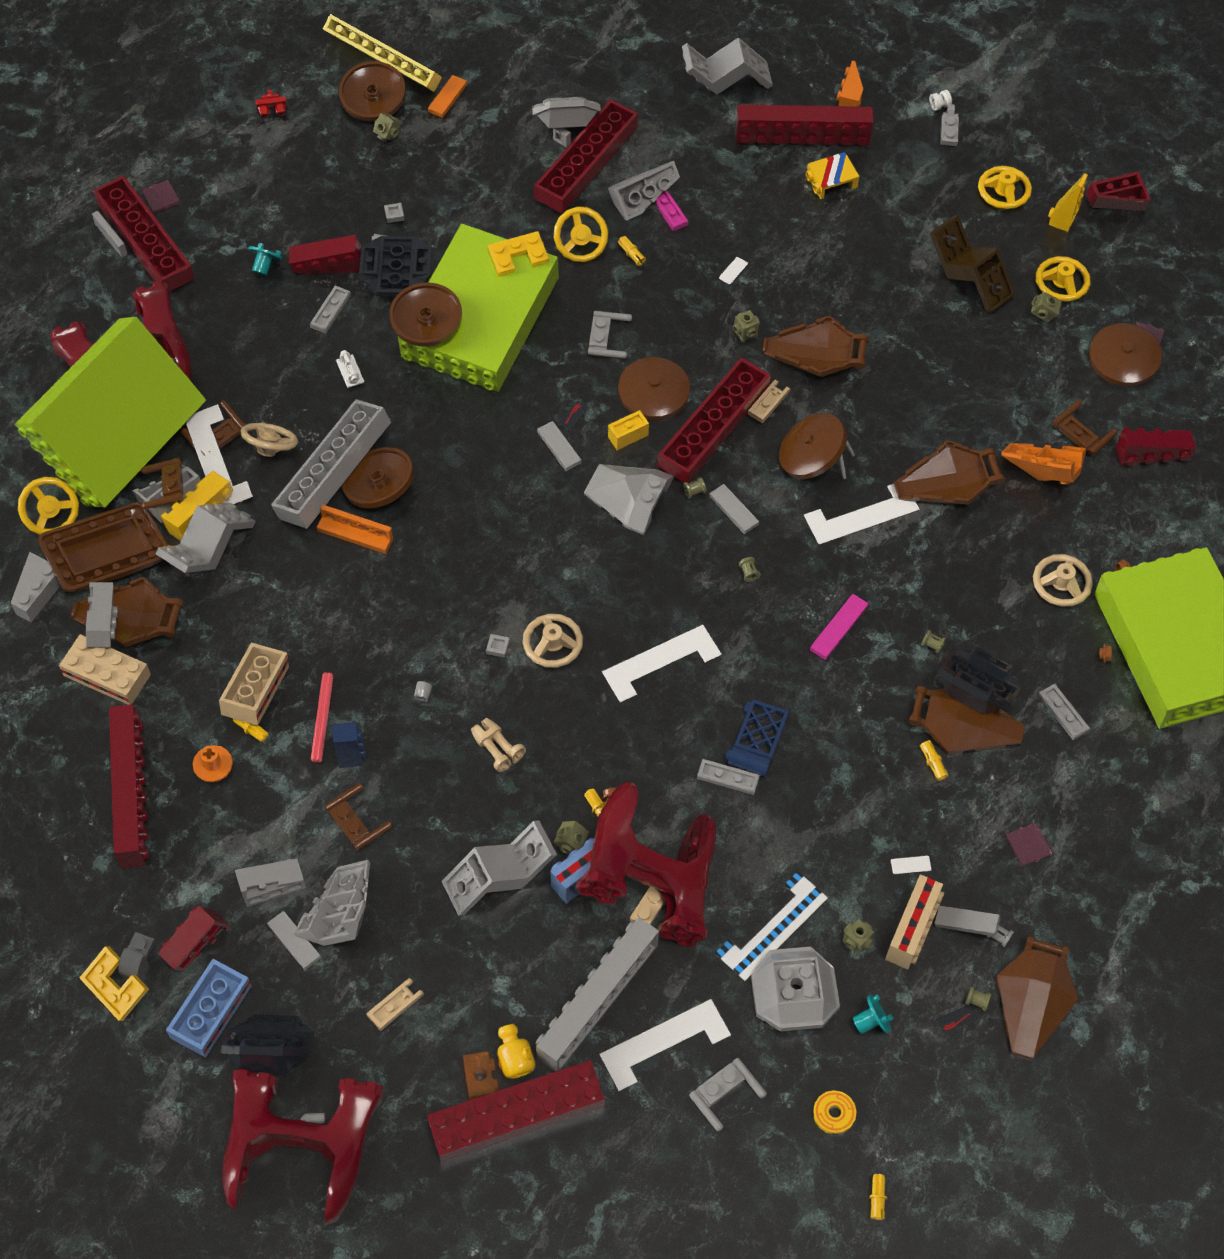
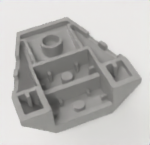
M599 464L584 491V495L599 507L606 509L613 518L616 517L621 521L624 527L644 535L651 522L654 507L662 492L668 490L674 477L657 469Z
M369 860L336 868L323 886L325 891L321 897H316L312 902L314 906L308 914L305 912L301 917L294 932L297 937L323 946L354 940L357 937L366 907L370 870Z

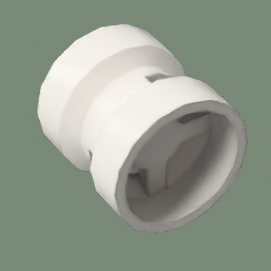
M948 90L941 91L940 94H931L929 97L930 105L934 111L952 104V98Z

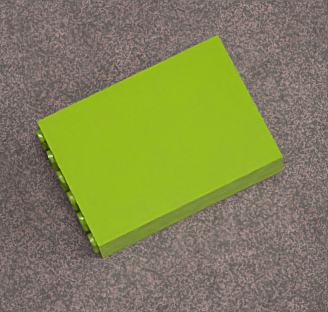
M461 223L428 282L443 285L456 294L462 307L461 325L449 340L435 346H415L398 337L401 357L407 361L419 363L421 366L433 368L440 373L444 372L452 375L454 378H461L471 384H478L488 390L499 392L559 278L558 257L547 253L549 263L532 267L527 254L513 257L511 259L515 266V272L498 277L488 251V245L508 239Z
M137 317L119 318L14 425L18 428L19 434L31 442V447L43 455V460L56 470V475L64 479L68 486L81 497L80 501L85 506L106 507L201 407L206 399Z
M1196 548L1187 553H1177L1172 557H1162L1153 562H1143L1137 566L1124 567L1121 570L1108 571L1101 575L1094 596L1158 728L1161 729L1223 712L1224 579L1208 548Z

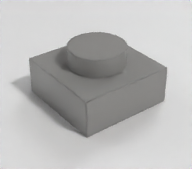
M563 127L553 128V140L567 148L571 144V132Z
M401 203L384 205L387 223L404 221Z
M491 634L486 654L505 658L510 642L509 637Z

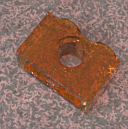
M488 1051L463 1055L469 1101L498 1091L497 1078L492 1079L491 1071L495 1070L494 1058H489ZM479 1073L487 1075L484 1080H477L475 1078Z

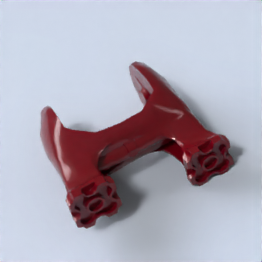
M157 281L150 288H145L144 286L136 288L132 295L136 304L135 309L138 315L143 317V325L191 381V358L187 345L171 312L172 303L168 285L166 282ZM78 321L70 323V326L66 329L61 327L55 328L49 334L55 355L61 357L70 368L96 343L89 341L84 323H79Z
M624 782L612 792L601 809L592 847L590 867L577 882L576 890L579 891L578 894L583 896L595 897L600 903L613 904L616 902L617 897L626 895L625 876L635 879L644 885L654 887L662 894L667 903L666 917L658 925L660 937L666 940L673 939L677 941L678 945L683 947H693L696 945L697 940L703 941L707 938L708 931L704 923V902L708 874L715 851L717 825L708 814L699 815L693 821L683 839L677 860L663 856L637 842L631 822L638 801V787L633 782Z
M244 1069L234 1070L232 1077L234 1111L222 1169V1182L227 1205L234 1210H238L245 1191L252 1160L275 1146L300 1147L321 1152L333 1165L331 1179L327 1188L325 1224L336 1222L352 1197L360 1172L362 1153L372 1115L378 1106L382 1104L383 1086L376 1082L368 1081L365 1083L350 1078L340 1079L338 1087L339 1106L328 1125L305 1122V1120L279 1118L273 1115L269 1110V1104L277 1093L278 1084H276V1076L263 1072L252 1073Z

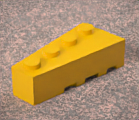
M211 471L196 485L195 491L187 492L180 504L176 502L172 506L173 510L167 514L165 512L161 515L169 534L181 541L197 505L222 504L225 499L232 495L233 487L230 481L215 471Z

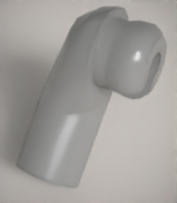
M306 1113L299 1120L325 1124V1113Z

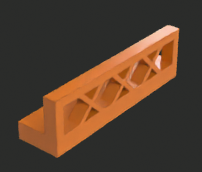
M322 505L320 509L322 518L317 525V531L384 554L387 553L393 541L391 527Z

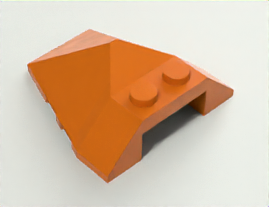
M1010 443L1001 453L1003 457L1038 481L1056 480L1060 481L1061 484H1071L1081 473L1086 448L1062 446V449L1051 448V445H1045V447L1041 448L1033 447V444Z

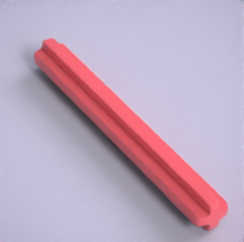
M332 673L322 674L311 753L312 762L320 763L323 757L333 683Z

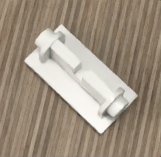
M346 350L342 351L340 358L336 359V362L347 388L364 383L353 354L350 355Z

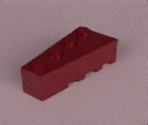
M355 234L289 247V265L295 274L356 273L360 270L362 245Z
M1124 427L1116 445V451L1120 466H1134L1136 464H1152L1156 462L1168 463L1177 460L1187 461L1192 459L1196 447L1191 431L1169 430L1162 432L1161 429H1154L1152 432H1146L1144 428L1130 431V428Z

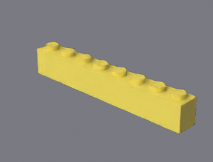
M331 14L323 27L326 32L377 61L390 64L402 75L433 92L442 79L434 71Z

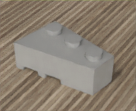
M189 467L182 469L183 498H185L187 492L195 491L196 485L201 481L199 475ZM153 481L146 488L133 490L137 501L143 504V502L164 497L162 481L157 483ZM176 502L147 510L162 523L161 515L165 512L167 514L173 510L172 506Z
M29 552L11 600L15 614L29 622L35 619L61 586L49 562Z
M90 582V597H88L90 606L89 611H87L86 646L111 647V640L115 639V628H117L118 606H114L113 582Z
M287 859L281 862L235 870L247 907L306 888L297 859Z

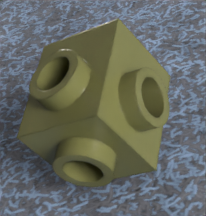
M380 113L375 121L373 132L378 134L377 137L383 141H387V139L394 140L399 133L402 121L390 114Z
M1044 291L1033 299L1031 313L1048 323L1059 315L1062 301Z
M751 310L735 316L733 329L740 340L744 342L758 336L760 322L758 317L754 316Z
M577 821L562 822L553 843L559 846L563 853L570 854L572 851L579 850L584 846L589 831Z
M858 919L854 924L850 922L844 929L843 942L858 955L863 949L867 950L874 942L872 940L874 931L867 922H862Z

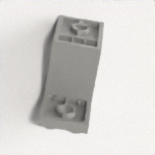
M740 38L735 39L707 59L688 43L682 46L687 73L693 75L699 83H703L709 91L712 90L717 95L747 74L751 78H755L760 85L767 89L773 86L767 61Z
M229 502L197 505L181 543L176 546L159 547L156 555L184 573L216 569L233 530L253 528L256 521L251 519L248 513L235 509L236 506Z
M533 821L511 844L474 847L442 880V883L458 916L465 915L487 892L522 889L557 854L540 821Z

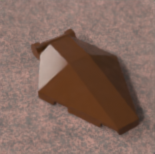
M830 315L816 319V323L807 326L804 323L779 331V335L764 338L763 355L820 377L850 367L857 369L865 368L866 361L864 359L869 336L850 332ZM855 343H859L858 358H854Z
M947 440L936 448V452L929 457H924L908 469L904 476L893 482L899 500L969 505L989 486L1004 483L1005 478L1000 472L993 448L978 451ZM984 458L988 459L994 476L989 477L983 461Z
M144 577L129 581V585L120 588L118 585L114 586V606H118L117 628H115V639H112L113 641L128 647L160 635L174 637L176 632L174 628L179 611L184 605L183 600L167 598ZM88 598L75 601L71 611V618L85 626L87 611H89L90 606Z
M922 686L916 687V700L909 723L924 728L947 755L961 754L963 751L975 750L976 752L1005 748L1007 745H1021L1025 725L1003 710L999 709L984 715L947 695L945 688L927 690V688ZM927 698L929 699L926 718L922 719L920 714L923 700Z
M1028 935L1024 951L997 974L995 979L998 993H1000L1005 1028L1013 1055L1032 1060L1079 999L1066 964L1069 946H1057L1036 940L1033 936ZM1032 947H1034V948H1037V949H1041V950H1045V951L1052 952V953H1055V954H1059L1060 956L1058 957L1057 955H1053V954L1046 953V952L1039 951V950H1031V949H1032Z

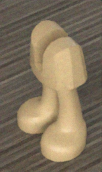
M488 718L481 721L486 731L478 724L471 728L472 734L479 746L486 747L494 757V768L498 772L509 769L511 761L516 764L526 752V748L522 744L514 746L509 744L501 734V728ZM494 740L506 752L508 757L506 755H503L498 750V748L493 743Z

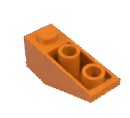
M852 61L850 67L846 68V79H843L841 83L842 91L839 90L837 95L839 106L859 107L862 100L863 86L856 62Z

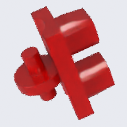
M268 89L267 95H262V99L255 100L257 111H259L261 118L269 117V110L271 109L276 110L277 116L285 115L287 108L285 96L279 97L278 93L272 94L271 89Z

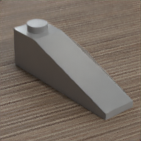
M671 161L609 187L608 190L614 205L627 221L642 214L680 176L675 162Z

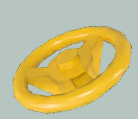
M997 166L985 171L979 178L978 183L981 197L988 204L1001 209H1013L1025 204L1030 198L1032 191L1029 178L1022 171L1009 166ZM995 173H1000V174H998V175H996V176H993V177L988 178L989 176H991V175H993V174H995ZM1021 180L1024 183L1025 192L1021 199L1015 201L1014 185ZM985 187H994L997 194L1006 197L1007 203L990 197Z
M575 207L567 210L558 218L554 226L556 247L565 258L573 262L585 263L594 260L603 252L608 242V229L605 220L598 212L589 207ZM580 214H587L597 221L602 232L601 237L591 234L590 228L581 223ZM570 216H573L574 227L571 230V239L563 246L560 238L561 228L564 222ZM589 241L599 244L592 253L584 256L574 255L569 252L576 244L585 245Z
M1056 256L1047 259L1039 265L1036 271V283L1042 293L1045 291L1060 301L1070 302L1079 299L1087 293L1090 287V275L1086 267L1079 261L1070 257ZM1060 263L1057 267L1044 272L1048 266ZM1076 269L1081 272L1084 284L1078 292H1076L1073 279ZM1043 280H1052L1057 287L1065 288L1068 295L1051 291L1045 286Z
M42 477L33 480L24 487L18 499V512L21 521L30 531L39 535L52 530L44 528L47 519L56 516L60 509L71 508L67 521L61 526L75 522L79 512V501L76 493L68 486V483L54 477ZM45 484L56 485L69 495L70 500L58 501L54 496H45L38 486ZM31 491L39 500L37 510L40 515L36 525L28 518L26 512V500Z

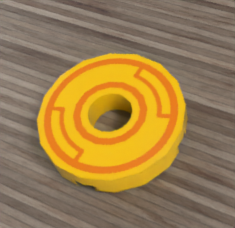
M835 1090L825 1092L819 1096L814 1104V1120L818 1127L826 1133L842 1134L849 1130L855 1122V1104L843 1092ZM837 1108L841 1115L834 1118L830 1116L829 1109Z

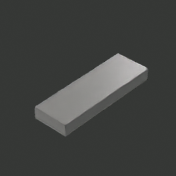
M98 211L92 213L98 229L121 257L126 256L127 251L124 242Z
M334 286L311 321L310 328L326 334L350 298L351 291Z
M553 421L537 429V433L565 471L581 464L580 457Z
M725 484L709 494V497L743 534L759 525V521Z
M1056 684L1039 692L1038 696L1072 740L1089 732V726Z
M702 759L697 775L699 780L752 795L755 794L760 775L705 759Z
M939 906L935 926L996 936L1000 915Z
M284 911L267 923L268 927L304 971L321 959L319 953L308 940L297 937L294 934L297 926Z

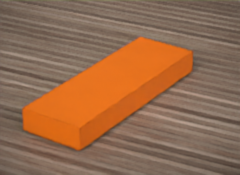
M452 75L428 107V112L443 118L467 86V81Z

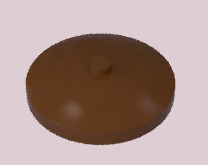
M368 61L354 66L343 76L339 85V97L344 109L351 116L364 121H376L380 113L393 115L402 106L406 96L405 82L401 73L390 64L380 61Z
M418 283L405 288L394 298L389 312L390 322L396 335L403 341L421 347L435 346L449 340L458 331L462 322V307L456 294L449 288L437 283Z
M1119 323L1107 326L1095 335L1089 349V359L1095 372L1104 380L1119 386H1137L1149 381L1157 373L1162 360V351L1156 338L1144 328L1133 324Z
M649 357L633 362L622 372L618 383V394L622 405L631 414L640 410L646 420H663L676 415L685 407L690 395V382L685 371L676 363L664 358Z
M828 413L814 414L804 418L790 429L781 443L779 450L781 466L790 476L798 479H808L824 473L838 461L847 443L845 426L836 416Z
M384 447L371 450L366 453L342 484L343 492L347 499L358 507L376 508L387 505L398 499L409 488L414 478V466L409 456L400 449Z

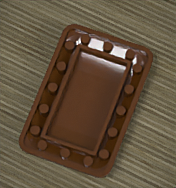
M139 502L40 534L38 538L39 545L64 590L69 592L89 588L90 582H109L160 563L164 559L156 555L159 547L168 546L150 513Z

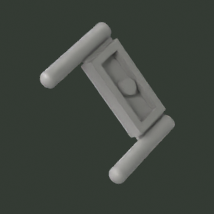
M594 311L588 355L625 359L627 357L625 351L607 350L611 320L631 321L632 315Z
M736 1058L732 1063L728 1064L689 1094V1097L716 1131H721L723 1125L709 1107L743 1083L744 1080L748 1082L760 1098H764L767 1094L739 1058Z

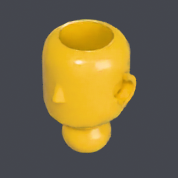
M515 1024L503 1026L498 1030V1035L504 1043L497 1050L499 1067L504 1076L509 1079L527 1075L533 1072L536 1066L530 1043L526 1039H518V1028Z

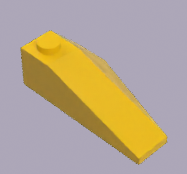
M1084 174L1057 202L1055 208H1051L1048 215L1051 218L1050 226L1066 232L1069 231L1083 199L1087 174Z

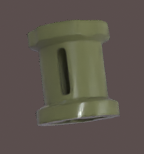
M701 477L697 478V481L683 483V489L688 499L692 495L706 493V486Z
M753 557L744 558L739 562V567L743 569L745 581L752 582L760 577L761 574L756 569Z
M928 630L921 645H927L935 649L936 653H940L946 638H940Z
M971 986L965 1004H973L986 1011L991 993L985 994L974 990V987Z

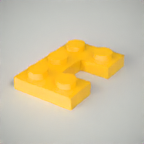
M538 231L488 245V251L498 277L515 272V266L511 259L513 257L527 254L532 267L549 263V257Z
M105 946L80 976V979L118 1021H123L147 993L149 988L136 975H131L120 988L110 977L119 966L120 957L110 946Z

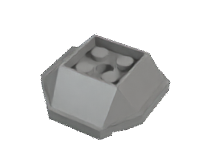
M582 97L549 98L541 104L532 106V114L537 115L548 128L587 126L594 115L601 111L599 103Z
M812 947L769 950L751 974L756 1017L766 1021L779 1031L823 1028L840 1008L834 967ZM797 984L801 989L796 990L791 986Z

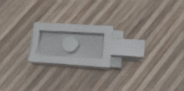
M948 104L947 112H943L941 118L940 145L957 146L959 117L958 114L954 113L955 105Z

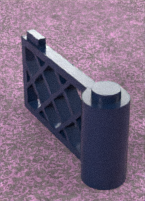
M752 699L751 702L747 701L743 712L747 714L735 745L732 749H728L725 759L728 760L729 765L766 777L789 711ZM754 706L761 708L764 713L756 716L753 712ZM777 713L783 715V718L774 722L771 715ZM767 717L771 724L762 727L759 720ZM755 721L758 729L749 731L747 724ZM774 728L777 734L768 738L765 731ZM761 732L764 740L756 743L753 735ZM747 737L752 742L749 746L740 744L741 740ZM768 744L771 750L769 753L761 751L759 746Z

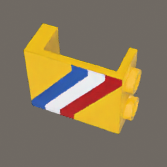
M845 152L808 163L806 178L811 182L814 192L818 194L820 199H824L825 189L848 183L851 190L858 188L859 175Z

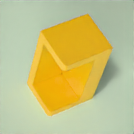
M640 410L608 425V438L616 450L647 437L649 434V423Z

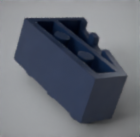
M357 722L332 724L333 744L339 768L363 766V758H366L364 739L362 738V730Z

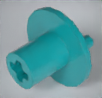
M259 243L258 247L249 246L248 250L257 254L252 271L257 274L267 276L271 260H282L280 256L281 251L276 250V253L265 250L262 243Z
M878 994L875 996L868 995L867 1001L870 1008L853 1017V1021L861 1034L880 1025L885 1033L891 1032L889 1021L894 1018L892 1014L886 1016L878 1002L881 1000Z

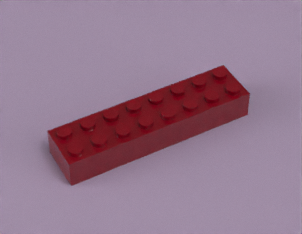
M610 99L534 185V199L563 214L638 128V113Z
M738 105L736 143L870 145L873 128V107Z
M124 175L93 190L98 206L154 282H166L170 292L195 279L191 264Z
M741 357L658 454L657 467L683 483H690L746 416L752 405L770 386L771 374Z
M133 704L109 707L114 855L121 869L146 866V859H149L148 846L145 847V840H148V830L144 825V822L148 821L147 810H144L147 796L146 792L143 791V785H146L145 773H142V767H145V757L141 749H145L144 738H141L144 724L143 720H140L139 711L135 710Z
M589 1060L428 1114L427 1119L440 1162H444L605 1107V1099L592 1062Z

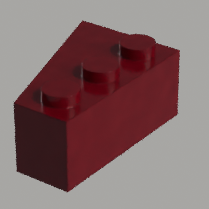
M1139 171L1092 182L1086 192L1092 208L1145 211L1151 201Z
M199 905L193 908L187 920L175 929V934L162 944L158 955L174 970L183 972L202 954L200 950L208 942L213 944L217 940L215 936L223 928L227 931L231 927L216 911Z

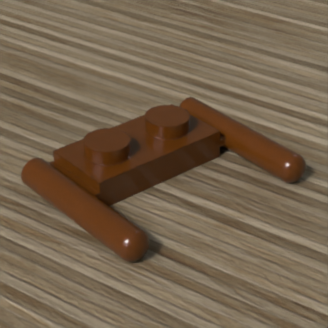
M224 400L220 402V406L231 419L228 418L212 430L219 450L241 434L240 430L245 425ZM183 428L181 430L182 435L195 449L189 430Z
M1077 400L1055 418L1052 424L1058 427L1059 431L1079 447L1086 448L1088 454L1093 456L1118 434V431L1112 429L1099 440L1097 435L1071 415L1082 406V402Z
M180 457L142 467L141 472L143 474L162 470V490L164 496L143 502L142 507L144 509L184 499L182 461Z
M362 783L356 784L324 805L327 812H329L330 816L357 851L393 827L392 822L387 821L369 833L346 802V800L364 789Z

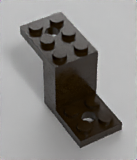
M959 215L952 216L930 232L947 279L974 281L986 312L994 311L1015 295L998 248L970 246ZM951 235L952 239L951 243L949 244L948 238ZM996 284L997 287H996V290H995V292H994L993 287H994V285Z

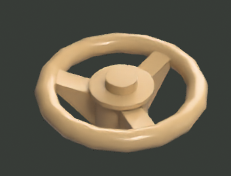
M250 423L244 425L240 430L242 438L256 446L257 452L264 456H275V453L294 449L298 444L295 434L285 428L272 424ZM256 430L257 438L252 437L248 432ZM279 434L284 435L287 438H281Z
M1066 554L1051 555L1042 559L1035 567L1033 573L1034 587L1039 595L1049 603L1065 607L1079 604L1090 595L1092 590V576L1086 565L1076 557ZM1060 561L1065 562L1060 564L1057 570L1040 578L1042 570L1048 564ZM1072 565L1079 568L1084 575L1085 587L1082 592L1075 578L1076 570ZM1053 585L1057 590H1068L1074 598L1059 599L1053 597L1045 591L1043 586Z
M546 614L537 617L528 624L523 633L522 645L526 655L534 663L544 667L558 668L569 664L578 657L583 647V635L580 627L571 618L561 614ZM552 621H559L568 625L573 630L576 639L573 640L562 632L561 627ZM543 623L542 639L533 652L530 645V636L534 628ZM563 646L573 649L568 656L559 660H545L541 658L546 651L555 652Z

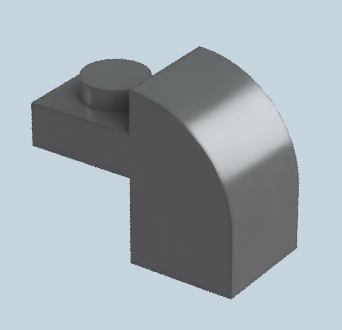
M135 932L128 948H124L119 961L118 971L121 978L128 980L131 975H136L141 981L143 980L149 968L147 958L156 942L154 938Z

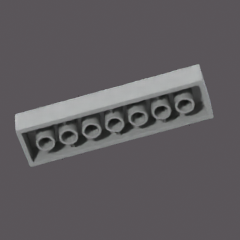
M360 400L353 402L271 504L280 520L306 529L321 512L322 505H326L391 423L383 407Z
M640 917L635 922L631 921L625 930V935L618 937L614 942V949L610 954L607 952L602 957L601 965L598 969L594 968L590 972L587 983L585 985L581 984L575 992V998L572 1001L566 1002L562 1008L563 1013L559 1018L555 1017L549 1025L550 1029L546 1034L542 1033L535 1043L537 1044V1060L552 1071L561 1070L658 946L659 931Z

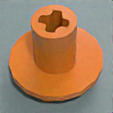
M215 745L206 746L201 749L193 760L194 773L205 782H217L224 779L230 773L233 765L230 753L225 748Z

